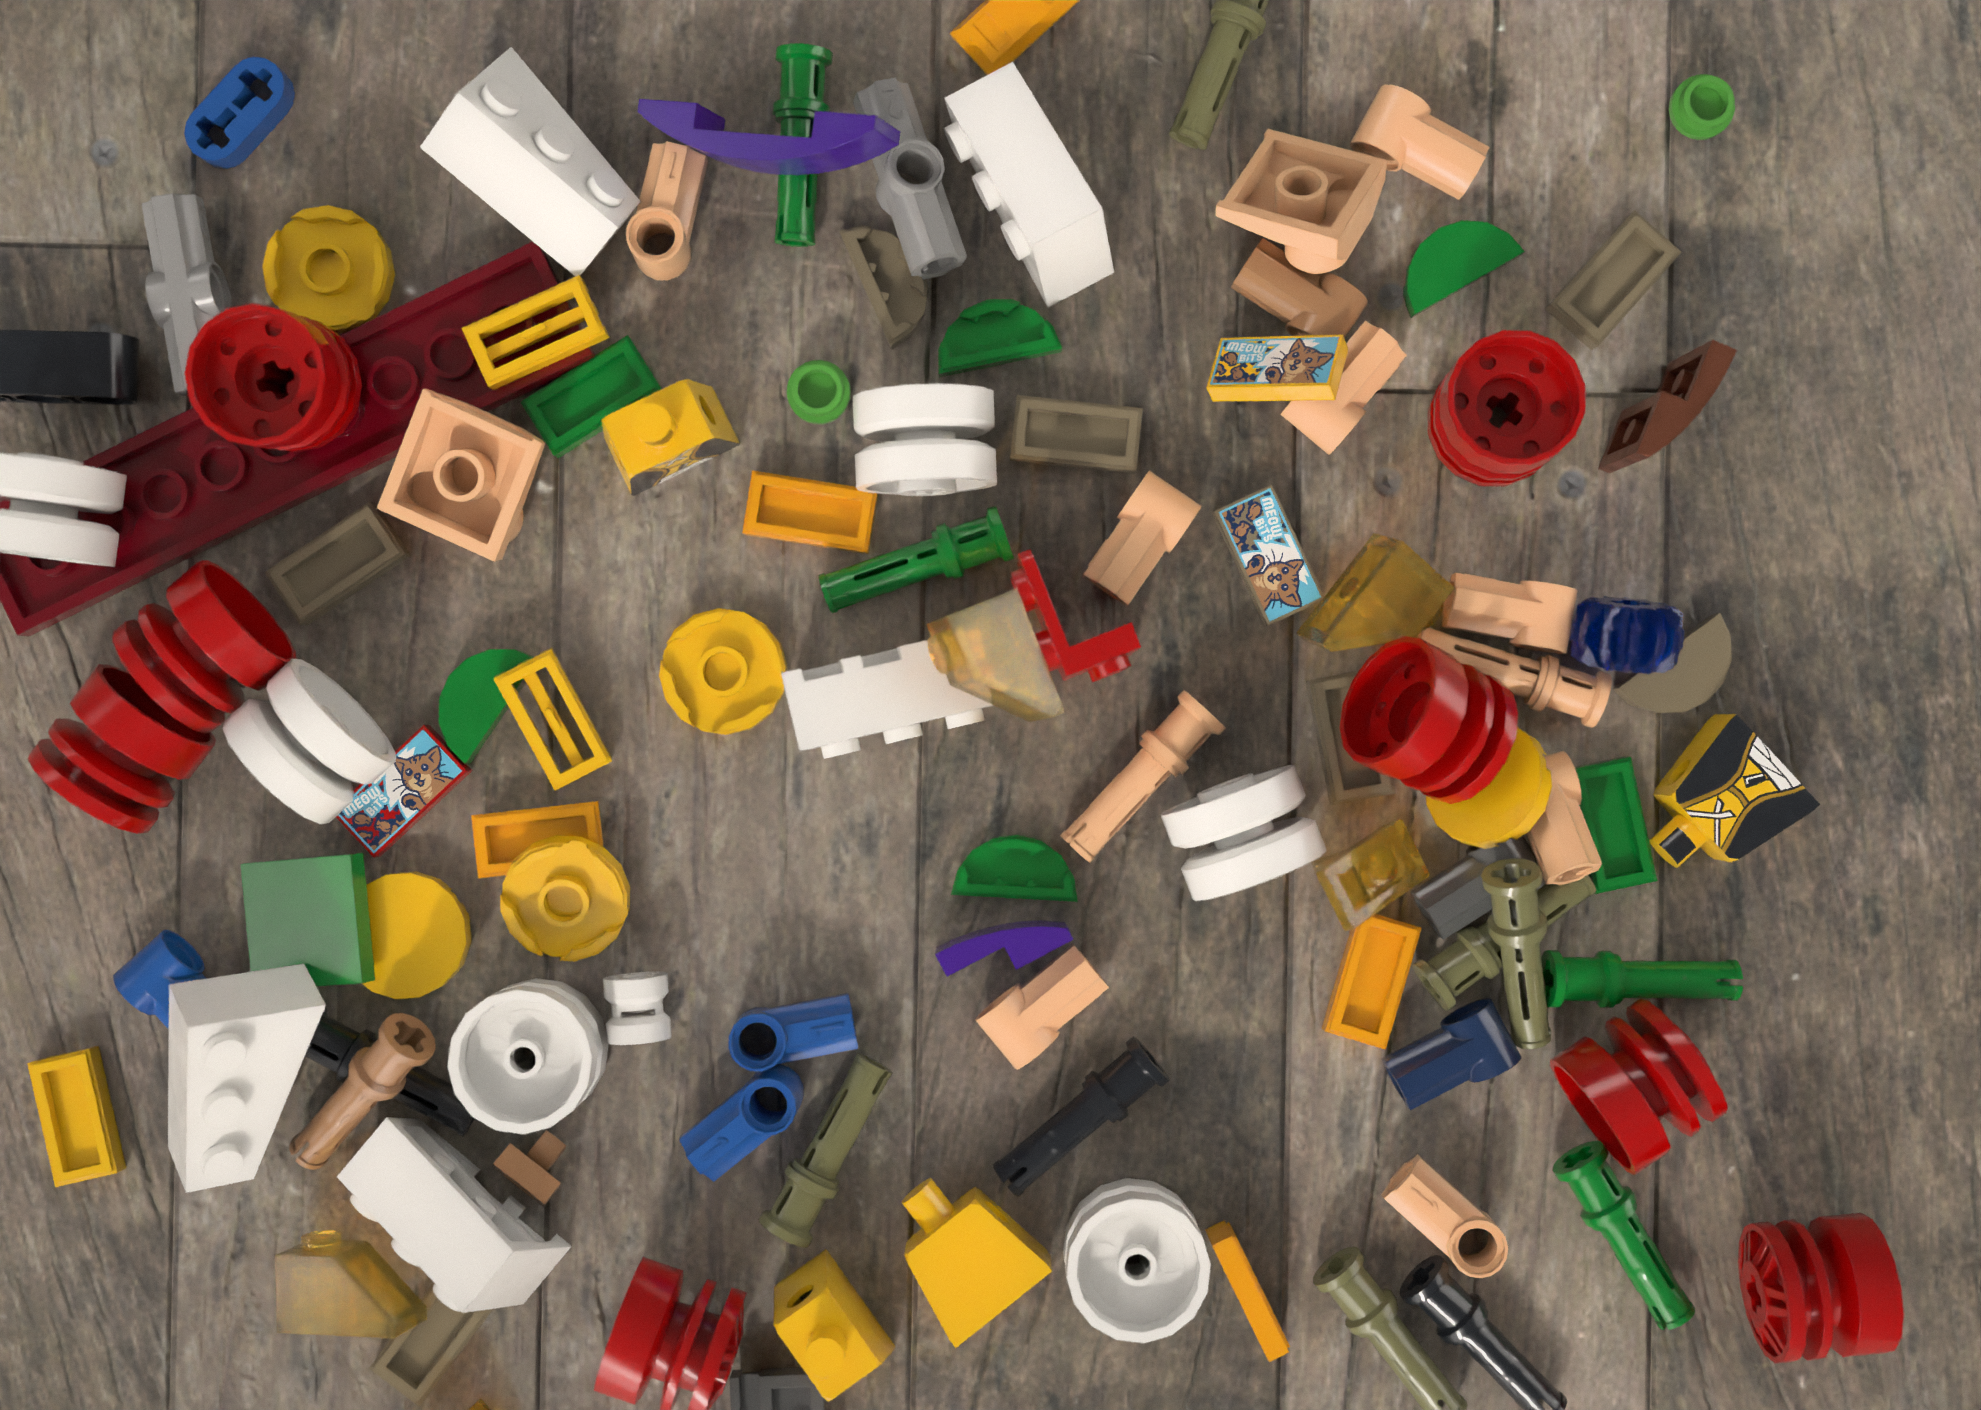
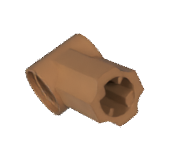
M1264 238L1261 239L1231 286L1233 290L1286 323L1285 329L1291 336L1344 335V338H1346L1368 304L1365 295L1348 281L1329 272L1311 274L1297 269L1288 262L1284 251Z

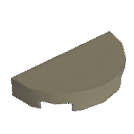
M866 225L839 230L892 350L912 336L925 315L929 293L927 279L923 280L920 276H911L899 238L890 232L872 229L871 226Z
M1721 613L1710 615L1612 689L1629 705L1653 713L1686 712L1707 702L1724 684L1732 662L1731 634Z

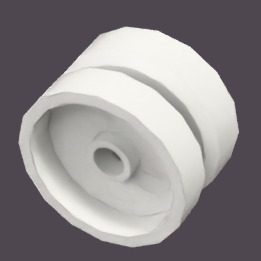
M912 384L871 389L853 396L855 432L866 439L885 442L868 446L855 454L856 488L858 491L903 496H936L985 489L997 485L996 449L983 442L964 440L986 434L995 427L993 390L964 384Z
M0 453V500L10 501L9 510L0 509V553L115 567L119 533L108 525L77 520L78 511L113 514L122 510L127 475L83 466V462L32 453H17V455Z
M291 659L268 680L266 689L270 702L249 698L224 721L222 728L231 748L263 786L304 818L319 824L330 823L353 801L354 792L351 781L371 784L396 762V753L389 739L373 718L334 680L302 659Z
M1294 765L1275 768L1256 775L1250 773L1225 781L1197 793V797L1180 803L1160 814L1173 846L1186 849L1211 842L1215 844L1191 856L1181 868L1194 901L1208 900L1231 894L1274 879L1316 860L1327 851L1315 820L1295 817L1272 823L1273 819L1298 807L1306 797Z
M534 978L508 985L499 992L488 996L465 1014L451 1038L447 1067L454 1094L472 1117L496 1131L527 1134L554 1126L592 1094L605 1071L609 1044L607 1043L603 1018L586 995L564 982ZM522 1047H527L534 1052L536 1057L535 1064H533L534 1055L525 1056Z
M1124 1178L1100 1185L1079 1202L1066 1225L1063 1257L1066 1277L1074 1305L1090 1325L1116 1340L1147 1343L1173 1335L1192 1320L1208 1293L1211 1263L1196 1219L1180 1197L1154 1181ZM1140 1254L1139 1263L1134 1265L1127 1264L1126 1260L1130 1256Z

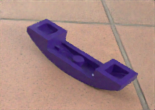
M639 99L637 111L665 134L715 160L734 167L775 175L819 174L861 164L898 146L901 133L877 115L815 111L812 137L809 138L724 131L725 118L694 102Z

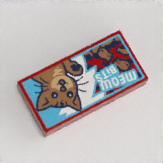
M423 725L395 751L396 762L373 783L360 784L353 790V801L336 816L373 858L381 857L473 771L447 746L445 740L431 725Z

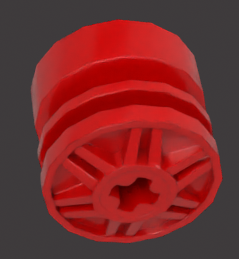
M255 303L227 308L204 323L189 346L184 372L190 403L204 424L231 442L291 452L321 448L343 434L358 411L362 390L357 358L342 336L322 322L282 309ZM286 371L294 372L295 380L290 381L286 385L288 394L281 393L280 388L281 385L288 381Z
M1502 330L1477 340L1456 361L1449 373L1439 383L1428 407V436L1437 458L1455 476L1478 486L1506 487L1531 477L1576 436L1586 412V385L1576 361L1556 341L1529 330ZM1496 407L1501 408L1506 413L1500 428L1493 426L1489 422Z
M209 560L198 561L166 588V598L172 611L156 603L146 604L138 612V621L135 619L125 621L113 631L112 638L119 658L145 692L173 718L191 730L203 734L214 731L225 721V712L234 713L245 702V695L239 682L244 686L260 691L267 687L268 680L291 659H297L296 651L290 639L257 597L238 579L221 566Z
M1403 636L1385 643L1365 661L1351 682L1342 705L1339 729L1343 748L1354 761L1382 775L1400 779L1405 786L1419 790L1434 800L1454 804L1471 799L1493 781L1504 766L1516 739L1519 712L1513 692L1500 680L1491 675L1483 674L1472 665L1459 663L1451 654L1421 638Z
M98 664L70 702L75 714L84 723L69 718H56L47 732L51 739H40L27 759L33 771L51 789L74 806L115 828L140 834L148 833L158 820L160 812L157 808L168 807L174 799L175 791L163 775L176 779H189L215 746L216 738L211 732L203 734L191 730L173 718L145 692L130 672L112 665Z
M1641 998L1627 1007L1626 1015L1630 1025L1618 1017H1612L1606 1021L1605 1029L1615 1051L1613 1054L1607 1052L1592 1038L1584 1036L1550 1059V1067L1557 1082L1583 1122L1596 1139L1605 1145L1613 1159L1632 1175H1636L1670 1152L1671 1145L1660 1121L1661 1119L1665 1118L1680 1132L1692 1137L1701 1128L1696 1113L1705 1120L1714 1122L1726 1114L1728 1110L1724 1094L1714 1078L1707 1061L1696 1045L1659 1008L1650 1001Z
M1863 1213L1820 1216L1810 1221L1808 1229L1795 1219L1783 1220L1776 1225L1768 1221L1756 1222L1744 1227L1739 1240L1738 1252L1740 1288L1752 1332L1767 1358L1777 1364L1800 1360L1801 1356L1807 1361L1825 1358L1830 1348L1842 1357L1882 1354L1896 1350L1902 1338L1904 1322L1902 1287L1895 1260L1886 1238L1872 1218Z
M643 1257L633 1275L612 1328L596 1377L594 1391L636 1405L643 1396L651 1379L664 1382L660 1399V1410H673L681 1388L693 1392L688 1410H710L720 1395L723 1394L743 1337L744 1302L747 1292L732 1287L721 1315L709 1312L717 1282L707 1279L700 1288L692 1305L680 1302L683 1270Z

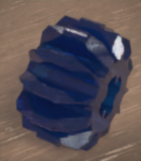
M1608 596L1602 598L1590 597L1577 605L1575 620H1571L1569 637L1572 640L1571 656L1588 667H1599L1606 671L1614 670L1628 674L1635 672L1649 675L1653 672L1665 673L1677 665L1680 650L1683 649L1685 630L1682 629L1683 613L1674 606L1648 601L1647 599L1639 600Z

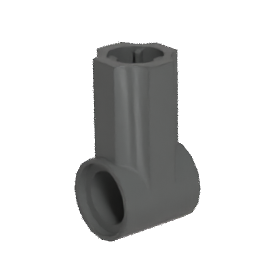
M1524 836L1517 840L1510 838L1503 843H1498L1499 847L1483 849L1470 846L1466 850L1468 856L1411 891L1418 909L1439 938L1446 939L1492 909L1490 893L1482 885L1481 873L1485 867L1496 861L1511 858L1530 860L1538 865L1534 853ZM1513 877L1511 883H1516L1517 879ZM1542 877V880H1543V881H1542L1540 887L1537 888V890L1540 889L1542 886L1545 885V882H1544L1543 877Z

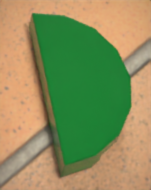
M1461 220L1438 228L1415 249L1406 269L1403 298L1410 318L1520 257L1525 251L1508 232L1488 222Z
M987 299L964 309L959 314V317L948 327L938 349V375L940 378L1061 353L1062 346L1053 325L1048 320L1043 319L1035 310L1023 306L1020 302L1013 299Z
M488 649L466 658L448 676L439 697L438 723L447 746L464 764H471L509 708L493 679L494 676L508 671L534 656L515 649ZM524 678L513 683L518 694L526 684Z
M1020 834L993 837L972 849L957 869L951 895L1078 902L1074 876L1061 854L1040 839Z

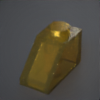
M1373 533L1296 634L1304 641L1331 652L1385 644L1403 636L1417 638L1421 631L1429 628L1440 617L1444 607L1443 603L1455 587L1403 541Z
M1017 589L926 624L931 636L927 642L931 660L941 674H946L951 686L1028 722L1051 718L1065 712Z
M335 1230L315 1231L302 1235L301 1244L275 1255L277 1333L396 1338L427 1320V1306L368 1241L342 1240V1233Z

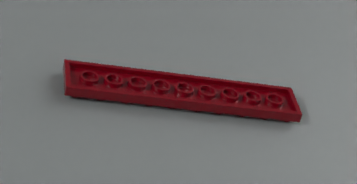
M532 241L340 335L357 358L362 381L358 411L344 433L321 448L291 452L231 442L206 426L193 407L83 461V466L127 475L122 510L113 514L78 511L77 520L108 525L119 533L115 567L0 553V601L17 636L30 637L397 457L423 389H429L464 401L489 412L594 358L595 353L590 346L496 390H492L487 386L462 328L560 284L544 250ZM568 300L482 340L486 348L565 313L571 310L572 307ZM579 323L493 362L495 368H498L581 330L582 327ZM286 371L288 381L280 386L281 393L288 394L286 385L290 381L295 380L294 372ZM1 501L0 509L9 510L10 501Z

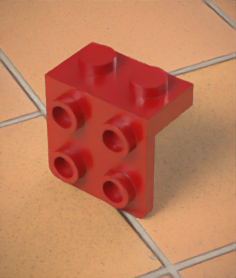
M1031 549L1018 553V570L1010 572L1012 577L1010 581L1023 613L1032 610L1036 612L1042 631L1034 633L1035 637L1033 639L1047 673L1058 669L1062 681L1088 672L1093 683L1132 666L1128 655L1141 648L1132 622L1069 647Z

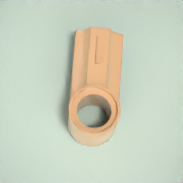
M1385 84L1381 86L1350 142L1352 150L1386 159L1387 171L1397 172L1403 169L1459 200L1477 175L1486 158L1489 146L1430 115L1431 109L1429 105L1413 92L1395 85Z
M668 141L662 144L653 143L639 199L641 202L638 204L636 214L631 217L626 227V241L638 267L646 276L655 280L668 281L678 277L686 270L691 260L689 241L708 166V158L706 155L698 153L686 145ZM667 233L675 238L672 247L666 253L650 255L644 252L646 241L655 234Z
M1364 321L1346 342L1348 353L1336 399L1291 401L1280 414L1328 455L1336 449L1366 413L1363 407L1382 388L1407 356L1391 335L1382 328L1373 326L1367 321Z
M1149 470L1117 516L1120 522L1110 537L1103 542L1088 564L1089 567L1083 576L1100 590L1128 606L1164 552L1170 553L1202 506Z
M1454 573L1451 574L1450 582L1444 595L1441 611L1442 627L1509 639V645L1524 649L1566 654L1578 590L1547 582L1525 580L1520 581V584L1476 575Z
M1564 751L1544 756L1546 768L1551 770L1552 789L1544 813L1531 830L1526 833L1546 885L1558 884L1560 886L1581 880L1583 877L1598 871L1602 865L1579 806L1582 800L1579 779L1570 757Z
M1072 944L1024 985L1021 986L1017 983L997 997L976 1017L975 1021L1012 1066L1018 1070L1048 1048L1059 1036L1060 1032L1058 1029L1091 1004L1109 987L1086 957Z
M1417 1154L1413 1159L1404 1163L1391 1177L1387 1187L1381 1194L1382 1197L1445 1253L1459 1271L1469 1277L1484 1278L1494 1275L1502 1268L1508 1254L1505 1235L1487 1213L1477 1208L1420 1155ZM1474 1228L1485 1229L1488 1232L1487 1244L1479 1253L1467 1255L1459 1252V1240L1465 1232Z

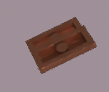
M1711 340L1669 362L1656 394L1621 411L1598 469L1610 474L1651 457L1674 440L1696 418L1713 396L1727 373L1737 349Z

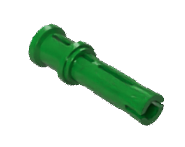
M803 43L783 44L776 47L775 60L781 64L780 100L773 103V115L776 116L775 121L781 124L780 135L811 138L815 111L830 112V107L824 103L826 67L831 66L833 53L829 49ZM818 174L778 175V205L774 236L776 244L792 247L815 245V207L817 202Z
M996 505L987 508L986 516L951 528L945 523L937 525L936 529L931 531L932 538L877 555L871 559L828 574L818 575L830 612L832 614L836 613L839 609L894 592L897 589L944 573L947 579L953 577L955 580L964 577L965 569L1000 557L1005 562L1014 560Z
M1558 950L1544 951L1541 956L1547 1008L1561 1007L1564 1001H1596L1600 1008H1613L1615 1005L1620 1004L1623 998L1727 999L1728 1001H1737L1743 992L1742 985H1730L1729 981H1717L1718 979H1743L1739 962L1731 959L1726 961H1622L1621 957L1612 951H1597L1594 957H1562Z
M1590 1141L1564 1153L1555 1162L1552 1171L1559 1181L1568 1183L1583 1207L1580 1216L1584 1223L1594 1231H1600L1604 1239L1607 1240L1633 1286L1646 1303L1657 1326L1661 1330H1664L1666 1327L1671 1330L1688 1322L1695 1313V1307L1679 1286L1671 1269L1641 1224L1639 1217L1635 1213L1637 1197L1631 1188L1620 1184L1606 1161L1608 1150L1601 1141Z

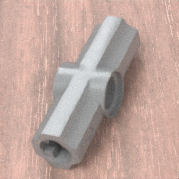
M896 77L875 81L871 86L856 93L853 100L856 113L877 115L901 132L898 146L872 159L878 176L875 188L876 199L881 208L892 217L911 276H920L923 280L943 276L948 271L962 266L967 257L941 182L945 170L943 157L939 150L927 141L908 83H901L897 81ZM899 174L911 175L920 184L908 183Z
M170 193L153 196L148 202L142 203L153 272L148 273L146 276L145 288L153 318L158 326L164 329L175 393L187 396L188 390L184 372L189 346L204 323L225 309L232 308V301L226 277L221 267L214 262L203 199L195 194L180 195Z

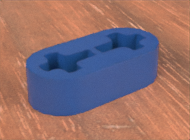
M251 57L243 59L230 70L189 116L184 131L188 147L195 155L215 168L228 169L238 166L249 157L290 111L295 97L293 83L276 64L266 58ZM257 79L266 83L273 92L271 97L265 102L257 97L250 88ZM215 125L225 130L226 136L230 139L223 148L214 144L212 138L208 135L209 130Z

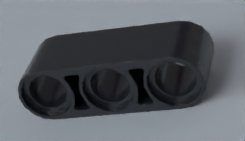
M0 330V402L94 405L137 404L139 339L129 335L108 332Z

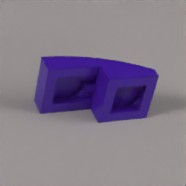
M1049 920L1019 921L995 925L957 937L936 947L935 956L946 977L1004 947L1017 970L1072 941L1073 937L1065 922Z

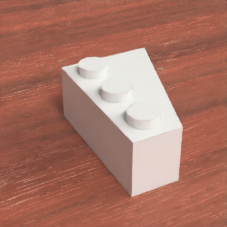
M512 47L456 94L420 147L574 276L581 275L641 202Z
M1011 62L945 97L952 124L943 128L946 138L959 162L962 163L969 159L976 172L972 176V180L982 202L988 211L996 209L1003 223L1001 230L1012 253L1018 261L1023 260L1047 307L1049 308L1113 274L1114 268L1103 209L1014 63Z
M976 629L899 646L896 649L863 657L859 655L839 660L838 663L805 671L796 669L781 673L799 750L821 747L824 759L861 750L858 738L883 732L886 744L922 736L920 723L945 717L948 729L985 721L982 708L994 705Z
M304 964L169 984L168 1148L186 1193L254 1179L326 1006Z
M386 1117L337 1176L352 1193L350 1201L354 1208L366 1218L379 1222L393 1237L391 1246L394 1251L406 1262L419 1266L435 1283L433 1285L435 1295L449 1308L466 1313L523 1305L572 1246L558 1234L551 1241H545L518 1218L526 1208L511 1195L503 1205L491 1196L474 1178L480 1169L418 1118Z

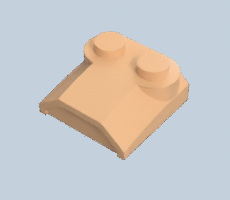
M1267 129L1263 142L1224 200H1219L1217 203L1216 216L1248 231L1284 244L1285 256L1288 262L1297 269L1311 274L1326 273L1339 268L1347 261L1372 220L1385 182L1387 160Z
M423 389L377 509L494 562L502 560L509 542L515 539L522 528L524 518L523 505L546 442L524 428L471 404L429 389Z

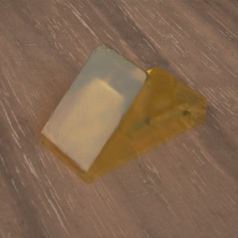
M1402 819L1381 826L1344 851L1316 859L1312 862L1314 872L1344 931L1356 928L1430 876Z

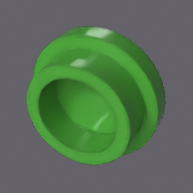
M1708 74L1694 75L1683 81L1674 90L1669 102V115L1675 128L1684 136L1696 140L1710 139L1721 133L1730 124L1735 112V99L1731 87L1723 79Z
M812 360L800 365L792 373L787 384V399L790 407L799 418L811 424H827L838 419L845 412L850 401L851 391L846 375L838 366L828 361Z

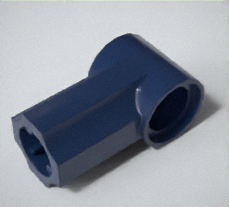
M1480 999L1458 1008L1442 1019L1440 1022L1441 1028L1381 1058L1395 1089L1409 1110L1432 1100L1468 1080L1475 1083L1496 1077L1511 1069L1521 1060V1055L1492 999Z

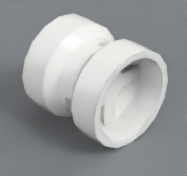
M636 972L603 978L604 998L611 1003L612 1017L606 1023L608 1044H646L664 1041L672 1037L671 1019L663 1011V998L669 992L668 973Z

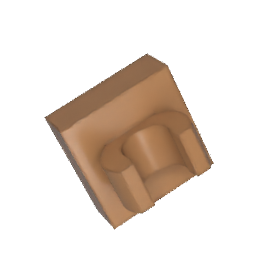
M546 1130L527 1155L510 1143L493 1163V1167L539 1205L544 1207L561 1185V1182L547 1171L564 1152L567 1145Z

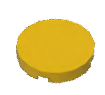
M330 205L306 208L291 216L292 221L285 224L281 231L279 229L275 231L268 241L262 268L266 291L279 309L322 322L337 334H343L375 319L389 301L395 278L392 252L379 230L355 212Z
M717 608L694 614L673 631L667 642L668 645L664 650L659 672L665 700L681 720L703 732L730 735L752 729L773 713L785 692L781 673L787 672L788 667L782 644L766 624L745 612Z
M1517 726L1516 739L1506 763L1493 781L1471 799L1454 804L1437 801L1426 796V805L1435 824L1453 839L1463 844L1483 849L1499 847L1498 843H1503L1510 838L1517 840L1528 833L1544 813L1552 789L1551 770L1546 768V759L1543 755H1546L1540 742Z
M555 835L532 843L512 862L502 884V893L500 895V911L509 933L526 950L541 957L544 953L551 957H560L559 961L576 962L599 954L617 939L630 910V885L622 865L605 847L579 836Z
M418 871L387 874L367 884L375 980L362 984L371 992L393 999L419 998L446 985L464 965L472 942L470 916L463 902H459L457 896L450 891L452 889L441 879Z

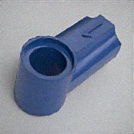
M163 930L113 975L114 984L123 998L139 1011L148 1015H156L168 1030L169 984L207 978L202 974L205 970L204 962L195 948L183 937L170 930Z
M849 993L772 1008L755 1007L745 1011L736 1020L729 1035L728 1048L732 1059L740 1067L749 1071H765L776 1064L858 1049ZM752 1023L769 1025L775 1032L777 1045L771 1052L764 1055L753 1054L743 1045L741 1040L742 1030Z
M776 1064L765 1071H757L748 1083L681 1135L679 1141L686 1152V1157L697 1171L714 1182L769 1137L786 1130L793 1122L804 1097L803 1083L799 1075L790 1067L782 1064ZM762 1087L778 1089L787 1100V1108L775 1112L765 1109L757 1099V1090Z

